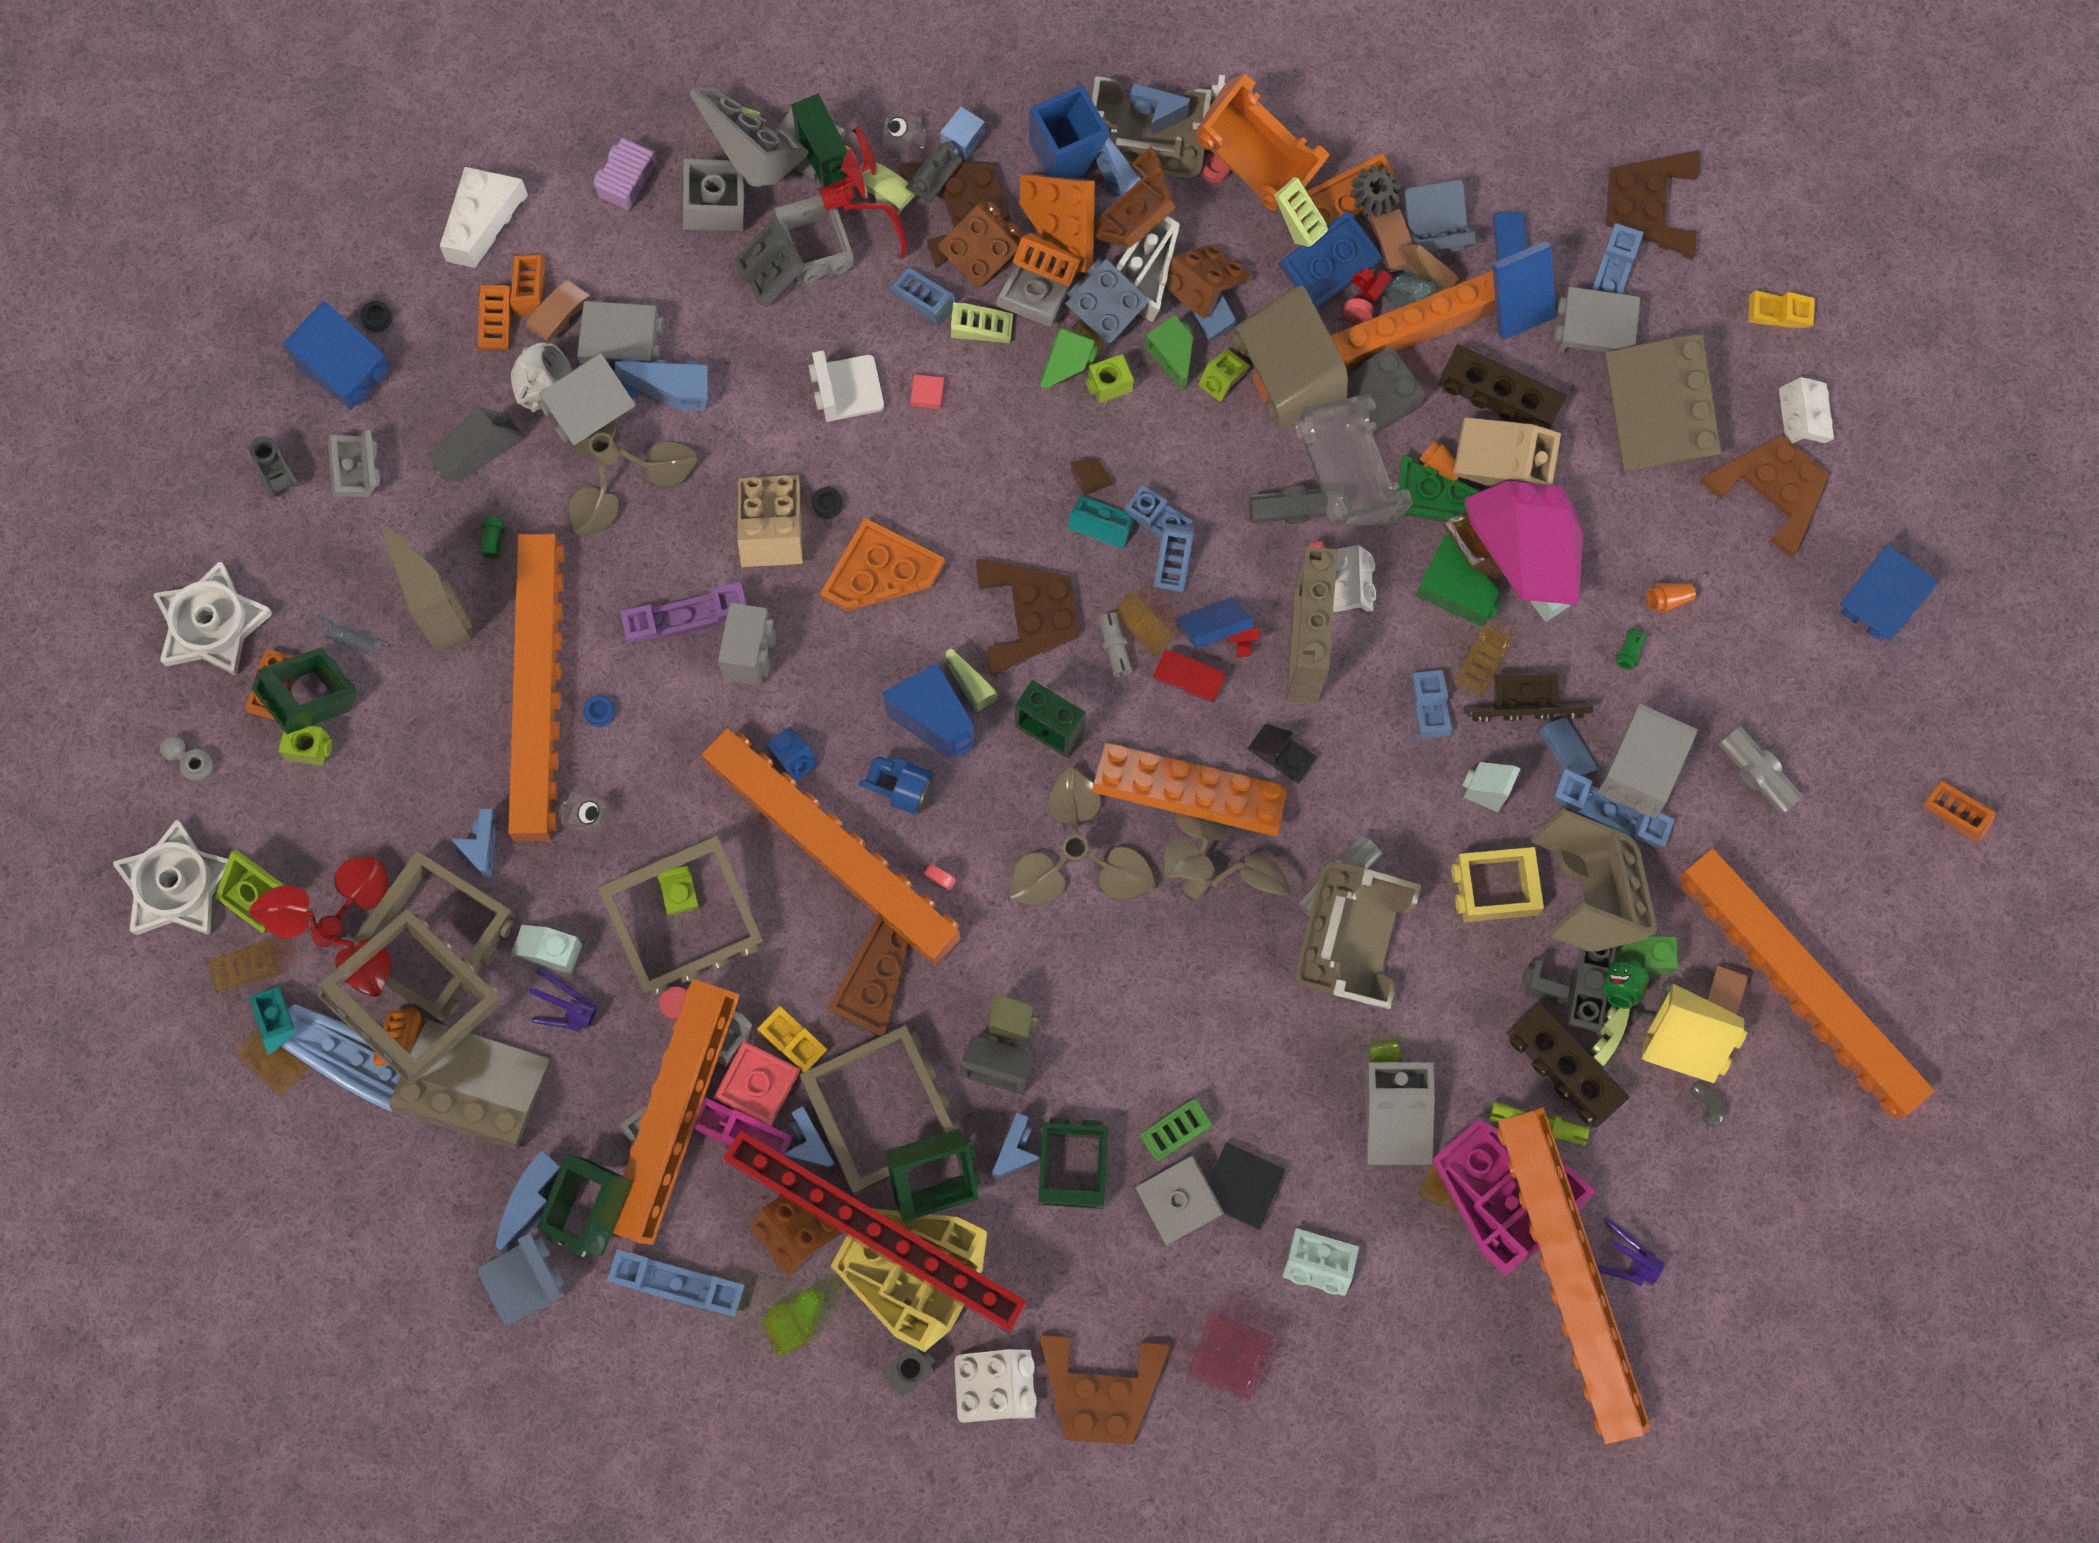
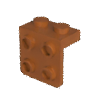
M983 198L939 243V250L977 287L982 286L1017 251L1022 239L1021 236L1023 235L1012 222L1008 224L1000 216L1001 211L993 202H986Z
M1206 245L1172 256L1164 288L1204 319L1212 315L1221 291L1247 283L1250 279V274L1239 263L1232 261L1224 255L1220 248Z
M778 1197L763 1207L749 1224L756 1240L765 1246L773 1256L776 1265L783 1269L789 1277L797 1272L811 1255L842 1234L782 1197Z

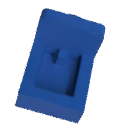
M790 726L765 744L768 751L795 782L818 766V762L808 745Z

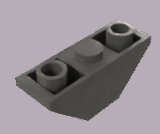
M1616 947L1596 952H1589L1580 948L1573 969L1568 996V1025L1601 1032L1607 996L1603 993L1602 986L1608 967L1614 962Z

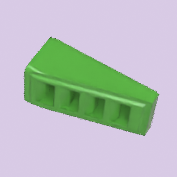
M1194 1098L1141 1133L1139 1137L1156 1163L1211 1129L1212 1124ZM1189 1111L1200 1125L1197 1128H1194L1186 1116V1113ZM1178 1118L1188 1131V1134L1183 1136L1174 1122ZM1167 1125L1177 1139L1175 1143L1171 1142L1163 1129ZM1156 1132L1166 1146V1149L1161 1151L1152 1137Z

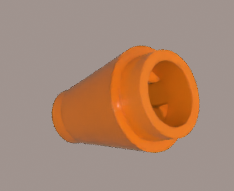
M1434 440L1420 456L1419 460L1424 463V467L1434 468L1438 470V474L1456 481L1459 478L1453 475L1456 459L1443 443L1440 445Z
M1656 583L1647 590L1649 608L1653 612L1658 611L1659 613H1665L1689 601H1694L1696 597V591L1692 583Z

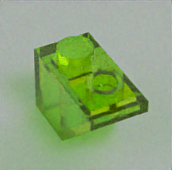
M811 1288L797 1295V1302L787 1307L784 1303H780L766 1311L768 1316L761 1320L779 1358L811 1343L827 1299L822 1290L816 1292L814 1288Z

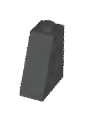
M477 407L428 457L434 464V471L442 479L460 482L526 437L510 415Z

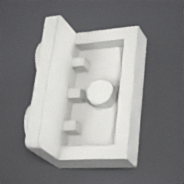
M1800 377L1779 388L1786 439L1792 444L1803 438L1827 443L1834 439L1828 398L1829 393L1826 383Z
M1360 545L1337 549L1333 612L1362 608L1366 612L1373 611L1376 590L1372 583V572L1375 570V562L1373 556Z

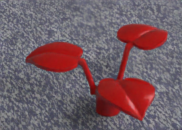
M857 126L852 131L857 135V140L864 156L863 166L860 168L854 150L849 149L841 168L849 176L819 189L823 204L827 211L842 206L845 211L850 209L884 210L890 217L901 242L900 259L905 258L906 233L895 207L886 203L850 202V200L855 199L852 189L854 185L857 186L863 199L867 198V189L862 173L870 169L873 176L877 174L874 152L865 133L860 126Z
M375 857L352 858L342 863L335 873L334 883L338 893L349 899L335 916H324L317 923L314 913L307 910L309 906V896L307 893L291 885L278 886L262 894L249 908L248 914L255 918L268 932L283 939L298 937L307 929L310 921L311 939L317 946L329 947L333 945L337 947L341 945L349 947L340 950L336 954L335 965L337 969L370 941V939H364L355 946L351 940L339 939L343 932V925L340 921L341 917L353 902L364 910L375 908L387 893V871L382 862ZM383 948L345 982L363 994L372 997L380 996L391 965L387 950Z

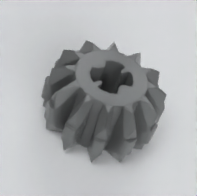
M1375 164L1369 168V172L1363 168L1359 171L1358 177L1353 178L1351 186L1354 189L1350 191V197L1357 199L1354 203V208L1363 206L1364 216L1368 215L1370 210L1373 211L1375 218L1379 217L1382 211L1386 214L1390 213L1393 209L1392 205H1396L1400 199L1397 193L1400 192L1401 185L1394 184L1397 178L1396 174L1386 175L1387 167H1383L1381 172H1378ZM1373 188L1378 190L1377 194L1372 192Z

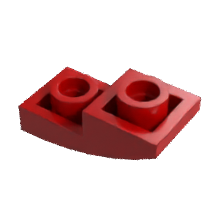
M1166 649L1153 675V678L1158 682L1182 689L1189 695L1213 703L1226 677L1225 673Z

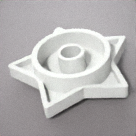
M218 562L198 582L192 583L183 589L154 594V598L167 620L169 628L160 661L165 666L204 659L232 675H236L239 669L244 639L272 615V611L267 606L239 595L226 567L222 562Z
M176 820L157 845L142 854L114 861V867L130 887L134 896L130 931L135 935H139L170 923H176L204 934H210L212 896L219 887L228 859L199 851L184 825ZM178 879L177 883L171 887L172 882Z

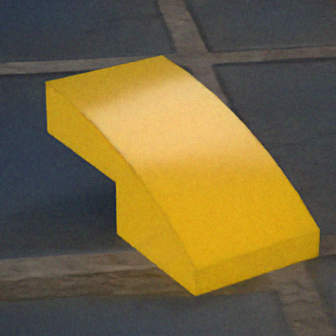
M1755 290L1749 295L1748 322L1791 328L1812 327L1814 325L1815 298L1791 292L1778 296Z
M778 1006L757 1028L770 1043L795 1066L800 1068L803 1073L808 1071L827 1051L812 1034L798 1024L781 1006Z

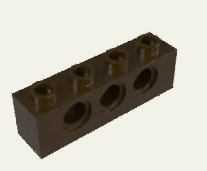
M1460 344L1456 345L1438 383L1448 394L1465 397L1478 408H1488L1496 412L1503 420L1532 424L1549 430L1567 396L1554 388ZM1467 377H1476L1480 382L1472 383ZM1501 389L1505 391L1507 395L1500 396L1494 390ZM1522 402L1531 403L1534 409L1525 408Z
M1540 1002L1506 1032L1510 1036L1508 1041L1517 1052L1521 1054L1525 1052L1533 1061L1531 1063L1533 1069L1542 1077L1548 1076L1555 1084V1092L1563 1100H1570L1578 1108L1576 1111L1578 1116L1587 1125L1593 1124L1597 1128L1630 1098ZM1537 1036H1543L1549 1041V1050L1544 1051L1537 1047L1535 1042ZM1559 1060H1566L1571 1064L1572 1074L1567 1075L1559 1070ZM1586 1083L1594 1088L1595 1097L1593 1099L1587 1098L1582 1094V1084Z

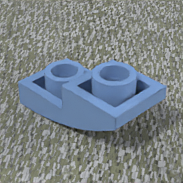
M1141 485L1125 507V511L1132 518L1160 539H1162L1164 523L1192 527L1193 525L1192 520L1169 507L1166 499ZM1168 536V540L1181 542V540L1183 539L1179 537Z

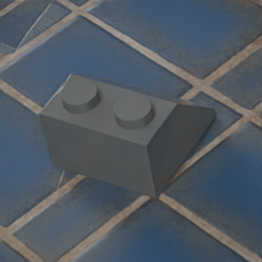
M1391 346L1365 361L1348 378L1347 404L1368 434L1373 436L1421 408L1426 394Z
M980 1033L979 1037L972 1035L960 1065L961 1077L1023 1095L1034 1060V1053L1029 1052V1047L1016 1042H1011L1010 1046L998 1043L999 1039L985 1033Z

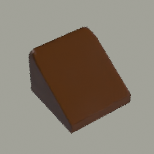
M1099 459L1078 460L1070 463L1071 473L1084 496L1112 485Z

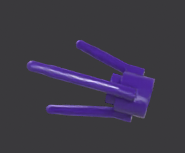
M539 967L537 972L576 1000L571 999L569 1003L546 992L530 988V994L566 1009L564 1017L569 1019V1021L533 1017L532 1022L569 1028L577 1032L580 1031L581 1027L589 1029L598 1007L592 1004L593 999L583 996L551 973Z
M1607 1219L1605 1221L1606 1225L1638 1252H1634L1618 1241L1613 1242L1615 1248L1632 1258L1629 1269L1634 1271V1273L1596 1264L1599 1273L1629 1280L1639 1286L1644 1281L1653 1285L1663 1270L1664 1262L1656 1258L1655 1253L1643 1247L1621 1227Z

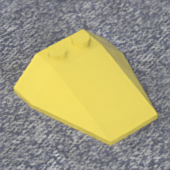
M873 1209L981 1274L987 1231L959 1217L933 1214L903 1222L898 1211ZM847 1236L831 1264L836 1273L896 1338L923 1352L952 1329L963 1308L962 1305Z

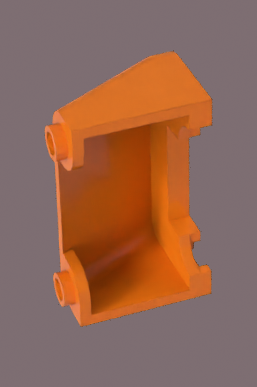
M1243 73L1228 80L1220 90L1196 130L1197 141L1203 148L1211 150L1259 195L1262 198V204L1271 211H1281L1274 195L1294 177L1298 178L1305 188L1330 154L1321 145H1317L1315 149L1304 145L1307 142L1304 137L1296 139L1257 101L1261 95L1257 92L1253 94L1251 92L1256 82L1246 73ZM1295 194L1288 199L1289 203L1296 197Z

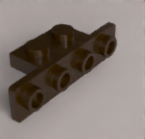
M1557 672L1494 674V705L1464 706V713L1468 717H1472V721L1488 722L1491 721V717L1503 716V719L1507 721L1522 720V715H1534L1535 719L1541 720L1552 719L1553 714H1565L1566 718H1583L1584 713H1593V706L1587 701L1559 702V674Z

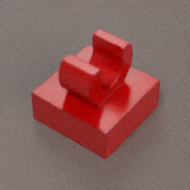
M1367 267L1362 272L1358 270L1351 279L1360 288L1354 298L1364 299L1368 302L1377 300L1392 280V277L1385 270L1373 273Z
M1252 627L1226 638V642H1236L1237 657L1251 656L1250 641L1260 640L1259 628Z

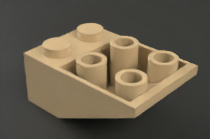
M1465 417L1462 422L1453 475L1491 487L1507 480L1552 485L1561 433L1532 424Z
M799 475L738 478L737 541L741 567L803 564Z

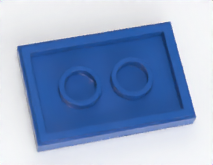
M1349 210L1327 226L1328 231L1312 246L1301 245L1278 263L1295 288L1299 286L1305 287L1316 309L1351 284V279L1358 270L1362 272L1366 267L1371 269L1384 258Z
M1547 241L1492 263L1498 334L1503 340L1556 318L1552 248Z

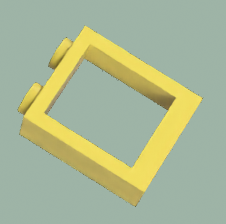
M1535 847L1459 854L1455 864L1451 865L1453 883H1458L1459 895L1455 896L1456 911L1458 914L1462 913L1463 922L1538 916L1544 909ZM1518 861L1524 903L1475 907L1469 865Z

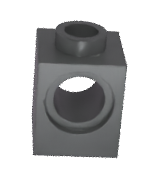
M909 1346L881 1371L902 1397L905 1398L934 1373L930 1365L935 1361L927 1351L923 1352L913 1346ZM908 1360H915L920 1364V1372L915 1378L909 1379L902 1375V1365Z

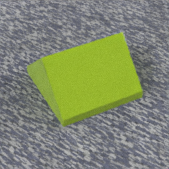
M235 849L231 851L214 898L264 934L267 930L248 914V910L262 894L284 884Z

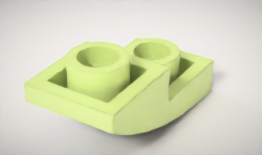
M876 162V175L873 176L870 169L862 173L867 192L875 195L877 203L893 205L896 211L900 212L916 195L905 189L909 182Z
M1612 1006L1604 1014L1603 1022L1605 1024L1602 1026L1600 1033L1608 1040L1606 1041L1602 1037L1590 1050L1594 1055L1592 1058L1601 1067L1610 1059L1622 1039L1630 1008L1617 1009L1615 1006Z

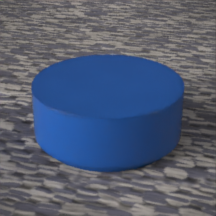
M592 696L585 702L583 707L586 721L594 727H605L615 718V707L606 696Z

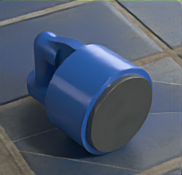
M878 756L873 759L866 779H860L858 785L892 798V807L917 816L918 813H922L927 804L935 782V776L932 771L902 759H886ZM883 773L898 778L894 792L878 786Z

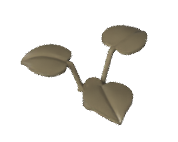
M614 420L576 445L568 441L571 449L578 455L590 456L593 454L597 460L596 466L601 484L600 491L595 487H584L572 496L568 511L573 532L578 535L595 534L610 526L619 513V500L614 494L606 493L607 485L604 466L616 463L619 455L626 457L642 468H648L647 476L652 484L661 488H670L680 484L688 476L697 462V454L683 444L665 441L651 446L646 453L648 462H643L625 451L622 446H616L612 440L616 430Z
M1070 767L1062 773L1055 782L1049 797V811L1053 819L1060 824L1072 821V835L1063 842L1064 855L1060 857V860L1054 866L1051 858L1043 853H1030L1019 860L1013 871L1009 897L1016 902L1026 905H1042L1057 899L1066 886L1064 877L1057 870L1067 860L1077 863L1089 858L1100 866L1105 867L1099 875V883L1103 892L1112 899L1130 900L1151 892L1155 887L1153 873L1148 863L1135 850L1127 847H1116L1110 851L1108 862L1089 852V845L1086 839L1078 835V821L1087 822L1092 820L1100 810L1101 798L1100 794L1092 793L1094 784L1074 767Z
M1175 813V821L1182 831L1192 837H1202L1200 850L1188 840L1173 839L1168 843L1163 855L1164 878H1184L1181 888L1185 894L1192 898L1200 899L1204 896L1210 885L1217 887L1220 881L1237 870H1241L1240 877L1244 882L1258 890L1284 896L1290 894L1288 882L1281 868L1270 858L1259 854L1246 855L1243 860L1244 863L1238 862L1216 877L1213 864L1205 856V851L1209 838L1220 840L1223 837V824Z

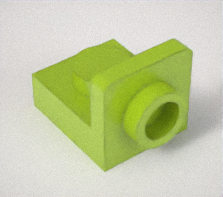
M1226 348L1207 364L1198 385L1221 402L1225 399L1230 387L1246 375L1250 365Z
M681 865L657 876L668 916L699 909L692 874L688 866L682 867Z

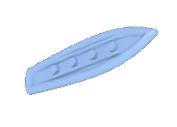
M292 1005L288 1011L296 1032L281 1047L343 1088L392 1112L389 1103L400 1075L389 1064L375 1066L373 1063L375 1051L346 1023L302 1006Z

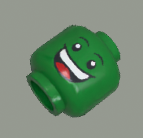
M1626 958L1622 961L1611 963L1602 986V991L1607 996L1608 1002L1622 1009H1629L1640 1004L1644 999L1649 982L1648 973L1641 967L1638 961Z

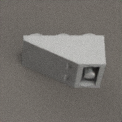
M1368 1062L1364 1068L1367 1166H1432L1435 1103L1434 1063Z

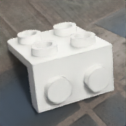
M824 350L812 353L814 364L808 365L811 382H818L819 391L814 392L817 410H824L826 422L880 412L884 409L875 360L872 355L826 363Z
M1006 1349L960 1354L955 1357L957 1417L960 1422L1035 1418L1037 1400L1033 1387L1034 1361L1031 1350Z

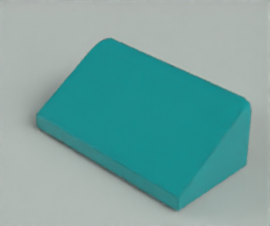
M1080 495L1071 511L1067 528L1123 549L1135 519L1125 511Z
M280 986L248 997L268 1055L278 1049L296 1032Z

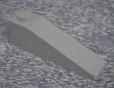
M713 87L691 89L690 96L734 168L745 177L746 182L750 185L761 187L762 185L776 184L807 156L808 150L791 135L783 130H779L776 133L765 126V119L759 115L754 117L750 114H745L741 111V104Z

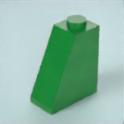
M1445 534L1415 596L1480 627L1483 626L1486 619L1493 620L1500 606L1499 603L1495 602L1500 591L1450 536Z

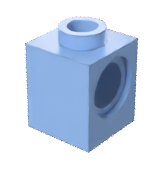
M960 106L940 132L941 143L946 141L953 143L956 147L954 150L955 154L963 158V161H966L985 136V121Z

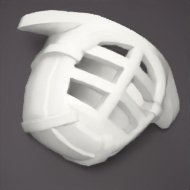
M538 343L529 348H524L515 361L511 371V383L515 399L518 404L531 409L532 412L541 409L537 401L542 399L539 392L572 371L568 359L558 347L553 344ZM544 356L551 362V367L544 360Z

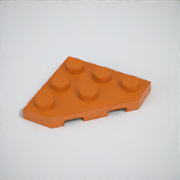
M1029 173L1020 174V205L1042 239L1081 258L1082 261L1077 272L1086 273L1093 265L1095 181ZM1064 261L1063 270L1067 269L1069 262Z
M864 517L820 592V598L848 612L931 588L946 563L945 558Z

